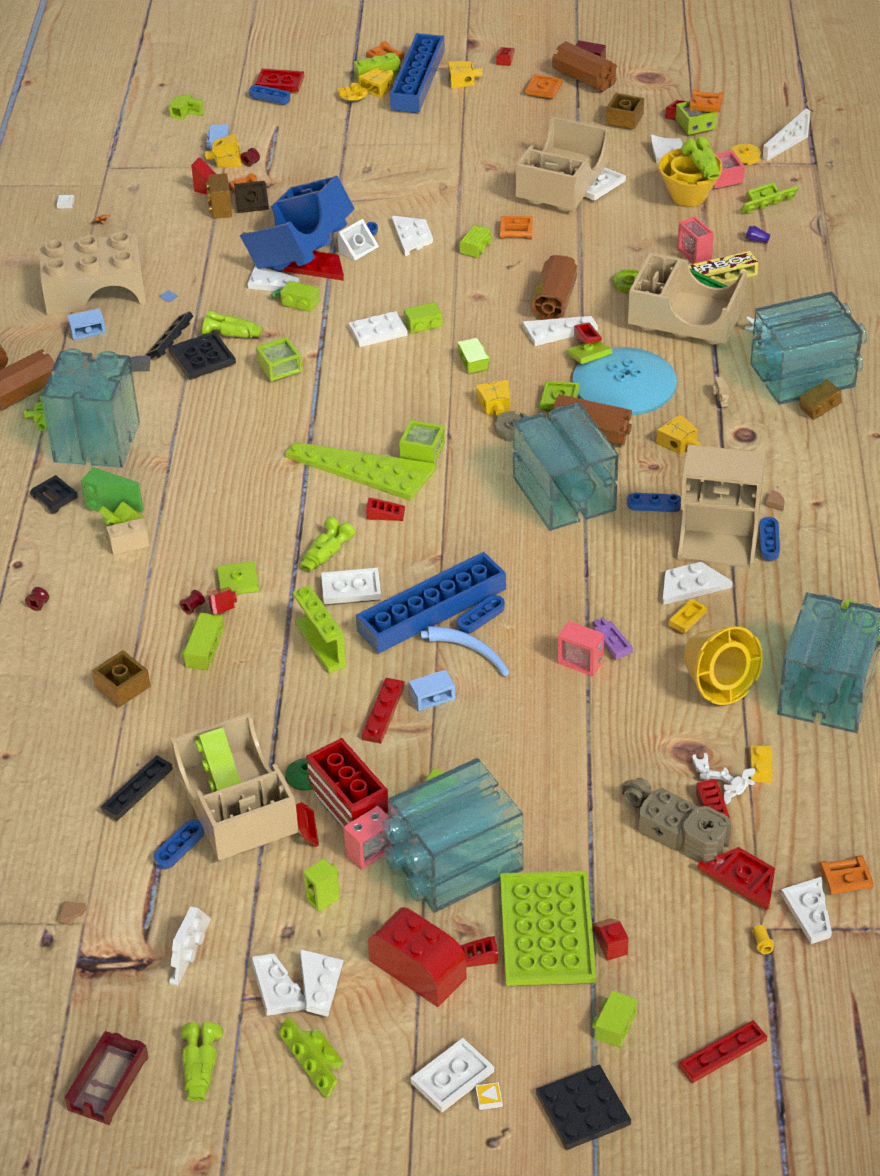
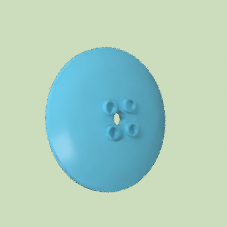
M631 347L611 348V355L585 364L579 363L573 373V383H580L579 399L632 410V416L649 413L662 407L673 397L677 386L676 373L665 359L652 352Z

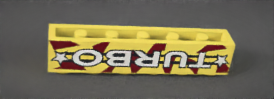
M751 251L691 264L689 268L720 283L737 280L740 271L747 272V277L756 276L758 273V260Z

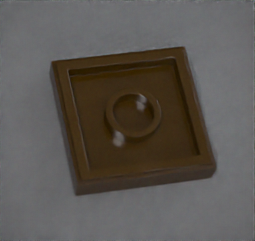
M265 181L234 184L238 213L269 210Z

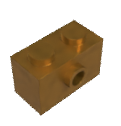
M828 379L799 396L801 410L813 420L842 403L841 390Z

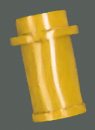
M755 926L752 933L757 941V950L762 954L771 953L774 942L769 938L766 926Z

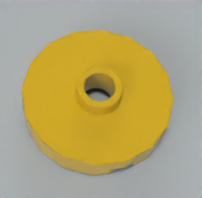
M745 143L731 148L742 163L752 165L760 160L761 151L757 146Z

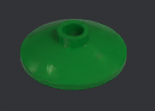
M306 758L292 762L286 769L288 784L295 789L303 791L312 790L308 778Z

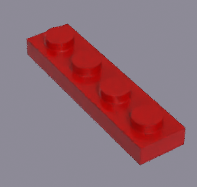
M385 678L361 734L362 740L382 743L405 688V681Z

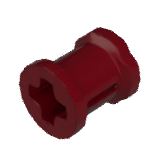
M194 589L191 591L190 596L180 600V607L185 613L192 614L197 606L205 603L204 596L198 590Z

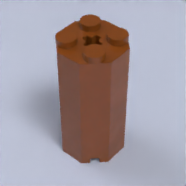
M566 41L557 47L556 50L558 52L552 57V68L602 92L616 83L617 65Z
M552 255L545 261L532 298V312L536 313L540 320L558 319L565 316L577 278V265L573 258Z
M43 349L0 370V411L59 380V375H55L58 372L56 364L48 353L43 354Z
M561 394L558 395L554 402L553 408L556 409L555 413L551 414V429L619 445L625 444L626 434L631 432L632 424H629V421L632 417V410Z

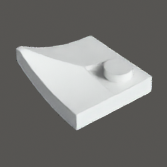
M653 134L650 137L656 163H659L663 155L672 150L679 149L683 145L680 138H663Z

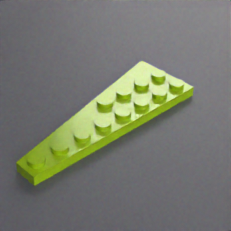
M294 442L285 452L288 459L409 501L413 499L436 471V464L299 442Z

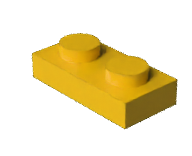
M691 599L669 619V626L685 634L707 613L708 607Z
M751 745V768L755 769V774L751 777V780L772 783V746Z

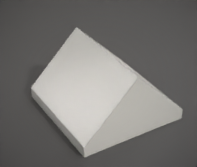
M363 219L337 233L339 252L353 261L379 247Z

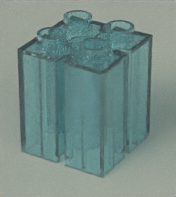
M832 291L755 308L753 335H759V337L752 339L750 364L762 382L770 381L766 383V387L778 405L800 400L799 396L827 379L840 390L856 387L857 372L863 369V359L860 354L861 344L866 343L867 333L864 325L856 323L852 318L848 304L841 303Z
M78 349L60 351L52 368V375H49L41 394L53 462L85 465L86 457L89 455L91 465L123 468L131 447L130 442H133L140 423L130 356L117 355L112 351H103L97 354L96 359H93L92 353L81 352Z
M580 402L565 407H557L549 411V419L544 413L534 416H526L513 422V449L515 450L513 452V478L549 531L580 522L579 511L587 520L617 510V484L615 481L618 480L619 454Z
M806 592L783 659L777 715L814 723L816 714L821 713L822 720L820 725L858 733L878 666L880 654V608L867 603L849 602L848 608L844 609L842 608L843 600L835 599L830 595H817Z
M475 758L388 798L389 818L382 821L383 830L390 841V846L384 849L385 858L394 872L402 869L406 874V886L412 898L416 902L424 899L434 913L499 882L500 873H518L523 870V843L520 842L523 840V813L503 788L494 791V788L498 786V782L479 758Z

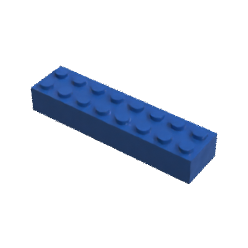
M416 33L390 93L391 110L410 111L412 113L420 112L445 52L444 36Z
M482 552L356 614L357 632L379 654L421 633V631L427 630L428 626H435L482 602L486 598L506 590V572L485 552Z

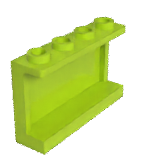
M308 585L293 591L294 598L305 612V616L295 619V625L328 673L347 667L344 633L312 587Z

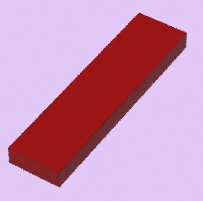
M752 1020L680 1061L678 1067L693 1084L766 1042L768 1036Z

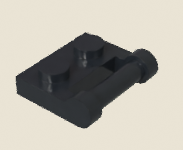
M57 475L33 487L30 491V495L40 500L53 514L57 513L62 506L78 498L77 492ZM46 491L50 496H52L55 499V501L52 502L43 494V492Z

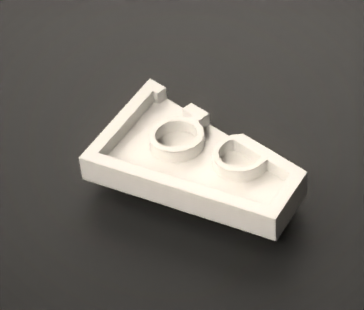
M821 877L781 890V896L810 944L831 938L832 931L828 911L826 910Z
M300 949L299 957L302 966L301 974L304 983L306 1011L328 1017L344 960Z

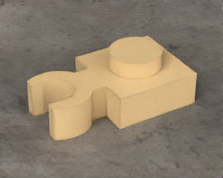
M715 377V385H712L713 395H716L721 407L729 406L727 402L729 395L726 393L724 380L722 377Z

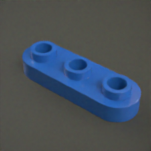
M254 85L249 88V95L254 99L275 102L281 105H285L291 100L288 91Z
M635 492L628 495L627 506L629 509L636 511L677 512L681 510V497L676 494Z
M764 517L760 520L759 526L760 555L763 559L772 561L776 560L780 553L779 522L773 517Z
M498 595L486 598L458 618V630L464 633L474 632L504 611L505 600Z
M187 821L155 852L154 859L157 867L161 869L173 867L204 836V830L200 821Z

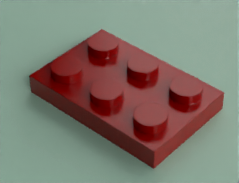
M261 69L255 85L289 92H299L305 75L304 71Z

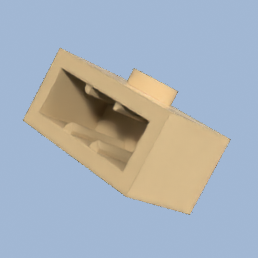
M143 518L106 527L113 555L149 546L147 528Z

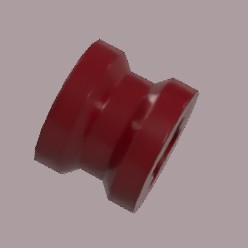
M250 148L247 152L241 154V160L245 166L250 167L260 160V155L255 148Z
M35 587L31 594L25 598V602L32 610L40 611L50 597L45 589Z

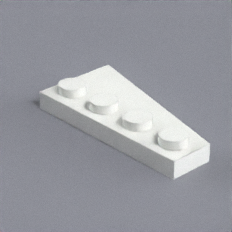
M805 109L764 145V160H770L808 137L810 110Z
M592 316L522 322V327L534 346L574 337V326L590 322L595 330L598 331V325Z

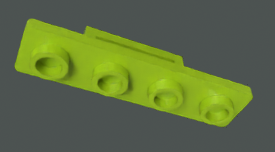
M775 182L748 190L746 196L749 202L744 203L740 212L741 214L751 213L757 208L763 209L769 204H778L784 199L790 200L795 197L799 188L794 186L779 191Z
M286 1017L278 1032L279 1036L325 1098L330 1097L337 1084V1079L330 1070L340 1069L344 1061L320 1029L302 1032L291 1017Z

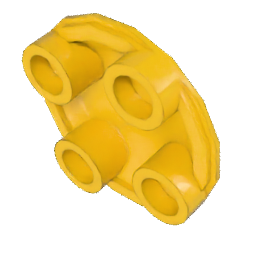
M351 83L348 87H340L338 89L339 96L345 100H359L368 94L367 88L359 86V83Z

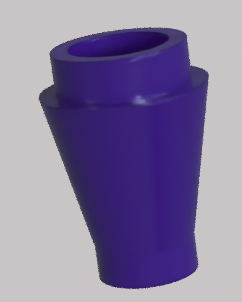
M754 225L749 226L746 238L749 241L768 243L771 234Z

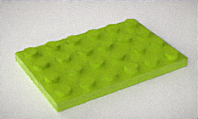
M587 871L500 873L506 986L596 983Z

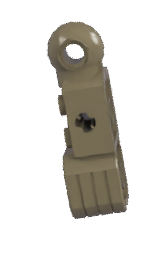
M642 778L627 780L621 784L620 790L625 800L640 809L639 832L673 850H676V848L681 849L684 855L698 862L704 861L707 863L715 860V856L723 853L724 844L725 847H729L731 821L728 816L708 806L699 807L664 788L652 791L651 785Z

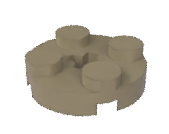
M515 411L504 412L497 417L495 430L498 435L504 437L505 441L511 442L514 439L530 434V419L521 412L520 415L515 414Z

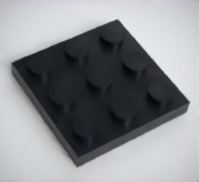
M215 331L168 346L170 354L188 379L197 378L198 376L236 364V358Z
M600 1064L536 1089V1095L566 1150L631 1125L630 1116Z

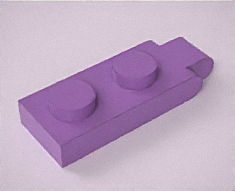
M603 617L592 621L593 630L604 633V646L615 659L633 653L632 645L611 621L607 622Z

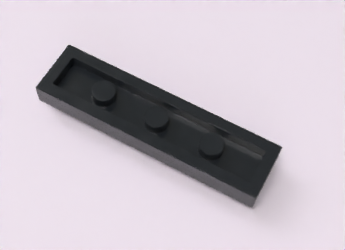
M189 311L179 315L146 355L151 356V359L162 357L166 353V348L173 345V340L182 334L181 331L190 325L189 321L194 317Z
M156 755L101 806V811L118 821L173 770L172 764Z

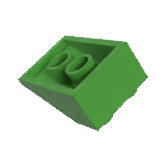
M95 467L81 479L86 508L99 512L104 506L114 513L123 501L137 512H143L139 482Z

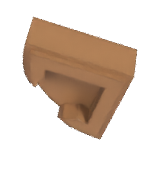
M772 490L766 500V506L783 511L785 504L783 496L777 491Z
M64 901L59 922L69 923L79 915L82 916L86 911V903Z

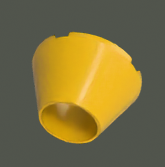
M681 148L666 153L659 161V171L673 202L680 206L695 207L704 203L718 178L709 180L707 177H704L698 167L694 165L690 156H685L682 153ZM715 155L716 162L719 167V174L721 175L722 162L717 155Z
M729 626L695 634L686 644L683 658L685 666L701 695L712 703L727 705L743 698L750 691L748 689L753 681H757L762 668L763 652L758 638L748 629L740 626Z

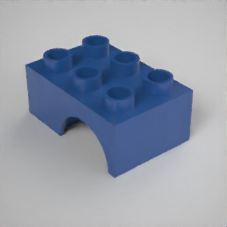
M338 175L293 186L270 206L275 219L274 227L249 233L243 232L240 238L257 269L272 267L273 270L279 271L293 261L296 262L297 266H302L314 259L313 251L315 249L322 248L330 243L331 238L329 235L343 229L348 224L345 218L355 208Z

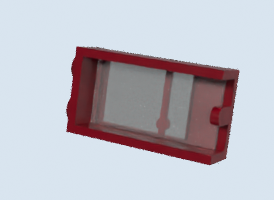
M105 1031L64 1097L67 1110L110 1125L112 1117L143 1064L149 1059L146 1045L139 1040H131L123 1037L121 1034Z

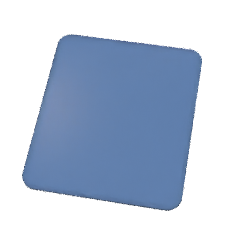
M168 290L159 297L170 302L177 298L178 295Z

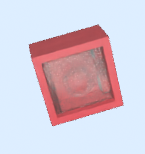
M734 151L716 153L715 155L722 162V173L714 188L744 183L745 166Z
M695 216L681 221L678 228L677 249L693 264L711 260L714 232Z
M568 621L558 635L557 664L594 676L604 661V633Z
M379 806L366 812L356 820L349 822L344 827L346 855L361 870L395 849L394 821Z

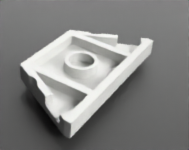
M392 216V223L405 256L410 255V251L413 249L419 250L433 243V236L426 219Z
M703 562L669 569L665 572L662 603L666 605L732 588V581Z
M190 906L173 940L171 966L176 967L169 980L171 985H179L189 963L195 959L198 945L203 943L204 933L211 918L199 908Z

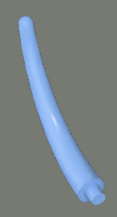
M428 626L427 631H421V639L428 638L429 642H452L479 652L489 659L503 676H508L509 670L502 659L479 639L462 631L446 627Z

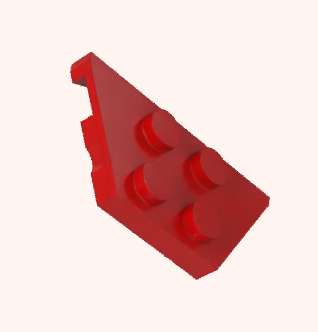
M314 250L313 254L315 257L309 263L297 266L296 262L293 261L284 268V272L344 280V273L338 254Z
M740 847L732 849L728 853L715 856V860L707 863L700 861L698 863L697 869L765 910L769 909L775 874L773 866Z

